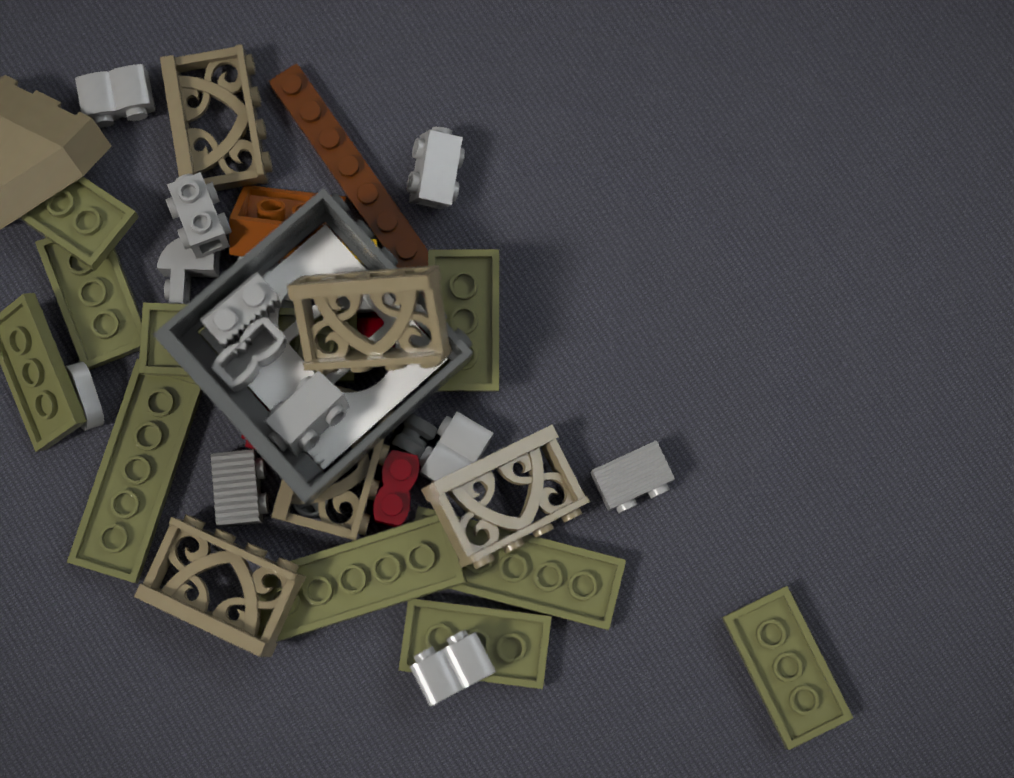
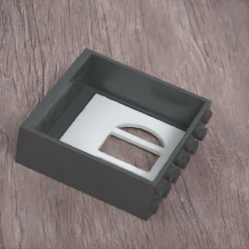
M324 188L153 333L162 346L307 507L469 363L473 354L470 349L473 344L465 333L459 328L453 331L446 323L449 344H451L452 353L447 358L451 362L326 473L321 468L324 470L440 366L421 368L420 364H409L403 369L389 370L381 381L366 390L350 393L342 392L350 407L347 409L345 417L337 425L329 426L320 435L317 444L307 451L312 458L304 451L297 457L288 448L282 452L268 438L271 430L265 423L270 412L247 387L233 392L212 369L218 355L198 334V331L204 327L200 318L255 272L259 273L273 289L282 304L288 293L287 285L300 276L367 271L365 267L368 271L397 268L398 261L386 247L380 250L373 243L371 238L374 235L361 220L355 223L348 215L349 207L337 193L330 195ZM324 222L326 223L319 231H317L312 237H310L305 243H303L298 249H296L276 268H274L272 271H269L281 259H283L288 253H290L295 247H297L302 241H304L309 235H311L317 228H319ZM419 290L415 311L428 315L426 300L420 294L423 290ZM393 293L385 294L384 300L388 305L398 309L401 308L400 306L392 305L396 300ZM364 294L363 299L384 321V325L369 338L377 342L391 329L396 317L388 316L381 312L372 302L370 295ZM315 304L312 307L314 320L321 315ZM275 308V313H270L268 319L279 329L278 316L280 308ZM297 320L282 332L287 340L282 354L274 362L260 367L257 377L248 385L270 411L276 404L282 401L285 402L296 392L298 384L304 378L312 377L315 374L313 370L304 371V360L289 345L290 341L299 334ZM411 320L409 325L419 326L423 330L422 333L424 335L422 338L418 335H412V343L416 346H428L431 342L430 339H432L430 330L423 323ZM206 328L200 332L219 354L224 350ZM398 341L396 342V348L401 347ZM339 369L325 377L335 384L351 369Z

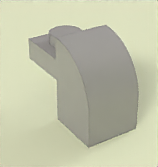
M180 238L168 244L162 251L157 263L158 271L163 276L170 277V279L165 280L164 284L165 300H169L171 304L190 303L191 277L219 278L221 250L196 259L192 248L185 250Z

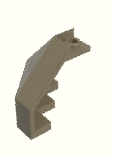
M7 75L0 77V230L83 177L112 147L92 117L81 112L74 115L62 109L61 102L37 90L32 94L18 87V81Z

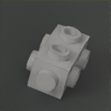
M432 127V130H428L421 134L419 138H416L412 149V157L416 159L414 172L412 171L409 174L407 180V192H410L409 203L442 210L451 206L452 202L456 201L459 193V182H456L457 170L461 168L465 156V150L461 148L463 137L452 135V130L448 128Z
M199 172L194 175H182L175 182L167 184L172 197L165 200L172 218L180 217L183 228L178 229L177 232L184 249L192 248L196 259L230 247L226 234L232 231L225 213L217 214L214 204L219 203L220 200L213 182L205 184L203 176Z
M318 370L312 377L304 378L298 384L296 392L285 402H279L271 409L269 417L265 420V423L271 430L268 438L280 451L284 452L288 448L296 457L303 451H309L317 444L320 435L329 426L337 425L345 417L347 409L350 407L345 395Z

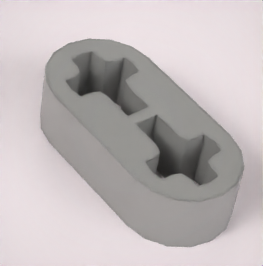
M78 362L65 366L87 420L80 427L86 431L102 426L104 424V414L87 365L84 362Z

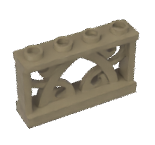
M239 44L231 48L174 57V55L160 57L179 177L185 174L194 175L199 172L202 174L219 164L225 175L203 178L205 184L213 182L216 191L268 183L267 173L273 172L269 151L263 152L261 140L267 139L264 120L257 118L256 107H261L262 105L258 86L252 87L250 75L256 74L253 55H246L243 45ZM229 64L237 69L238 76L235 82L229 83L226 81L227 71L219 76L218 85L212 82L215 70L221 65ZM206 68L204 79L181 76L182 72ZM242 89L245 105L234 95ZM199 93H203L202 101L197 108H190L187 105L189 98L195 97L199 101ZM211 97L224 103L237 115L231 131L219 145L208 132L197 128H190L189 122L197 120L206 112ZM248 127L250 130L251 142L242 139ZM199 140H206L213 150L209 153L205 146L202 151H196L195 143ZM243 151H248L252 155L251 166L243 172L232 170L224 160L230 155L233 161L243 164L239 160V154Z
M440 266L300 276L288 284L289 300H293L303 352L304 371L319 370L324 375L334 373L343 368H350L351 372L358 373L368 371L376 366H385V369L390 371L403 369L409 364H420L421 368L440 366L452 353L439 282L442 280ZM419 290H424L428 315L415 311ZM386 293H393L395 295L396 301L392 305H401L400 309L394 308L385 302L384 296ZM364 294L370 295L372 302L381 312L388 316L396 317L391 329L377 342L359 333L346 321L358 311ZM339 296H345L350 301V308L343 313L338 312L339 309L344 307L338 301ZM310 298L314 299L319 312L324 318L316 324ZM411 320L423 323L430 330L432 339L428 346H416L412 343V335H418L421 338L424 335L418 327L409 325ZM330 326L333 329L326 337L325 344L329 340L335 341L338 344V351L326 352L319 346L317 336L322 328ZM397 341L401 346L397 348H391Z
M335 385L341 392H358ZM392 408L379 420L377 427L396 410ZM367 431L351 445L352 449L372 431ZM385 438L374 447L371 461L367 453L357 462L358 467L350 475L331 485L311 503H318L321 521L290 513L293 504L305 505V503L283 479L271 517L354 541L357 540L358 534L365 536L371 516L364 513L368 499L375 501L380 480L374 479L378 465H384L390 449L389 445L384 444ZM366 477L359 500L358 497L349 490L358 485ZM333 499V506L338 513H340L339 507L341 503H351L353 507L351 518L342 524L332 522L326 513L325 500Z
M553 424L421 489L427 503L431 502L459 558L458 562L461 568L473 563L475 569L495 560L492 553L498 549L503 548L506 554L524 545L523 536L532 532L534 538L539 537L554 529L552 521L561 517L563 523L583 514L580 507L589 503L590 500L587 495H584L556 440L559 436ZM540 447L553 472L544 473ZM514 463L522 465L523 470L520 474L529 471V477L515 475L513 472ZM497 469L498 473L512 484L528 485L527 497L518 517L503 515L485 507L492 499L495 490L493 470ZM544 481H554L561 486L565 494L561 505L554 506L549 503V495H556L558 493L553 488H543ZM476 482L481 483L485 487L484 496L479 502L474 499L481 494L473 490V485ZM446 493L466 511L460 520H458ZM538 508L543 513L548 514L532 523ZM472 517L479 520L473 528L474 536L477 535L479 530H483L488 537L487 541L481 546L470 543L465 534L467 523ZM498 529L515 531L514 533L498 540Z
M185 514L184 519L171 517L168 530L144 583H140L134 597L259 657H272L277 646L278 636L298 591L307 576L297 572L299 565L279 557L278 561L275 562L266 558L265 556L268 551L251 543H247L246 547H242L234 543L236 536L216 528L215 533L203 529L205 522L187 514ZM193 537L198 541L199 549L192 553L188 547H185V555L191 562L185 565L179 559L177 548L182 539ZM210 543L222 549H225L226 551H219L210 554ZM246 560L261 567L253 573ZM170 563H172L179 572L161 589L160 585ZM231 563L239 577L244 598L234 597L220 603L212 613L207 610L209 606L208 588L198 575L216 566ZM270 574L275 575L282 583L281 594L272 601H260L259 593L266 594L274 589V587L267 588L264 585V578ZM189 581H192L199 590V596L194 601H190L187 598V592L190 589H194L191 585L187 584ZM245 605V611L237 610L239 617L237 620L232 621L228 615L230 607ZM261 609H274L262 636L258 635Z

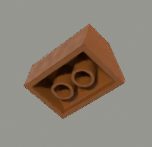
M251 185L243 186L229 217V226L232 231L229 233V255L243 257L317 193ZM340 196L346 203V197ZM324 222L319 228H317L311 235H309L304 241H302L283 259H286L288 256H290L296 249H298L303 243H305L310 237H312L317 231H319L326 223Z

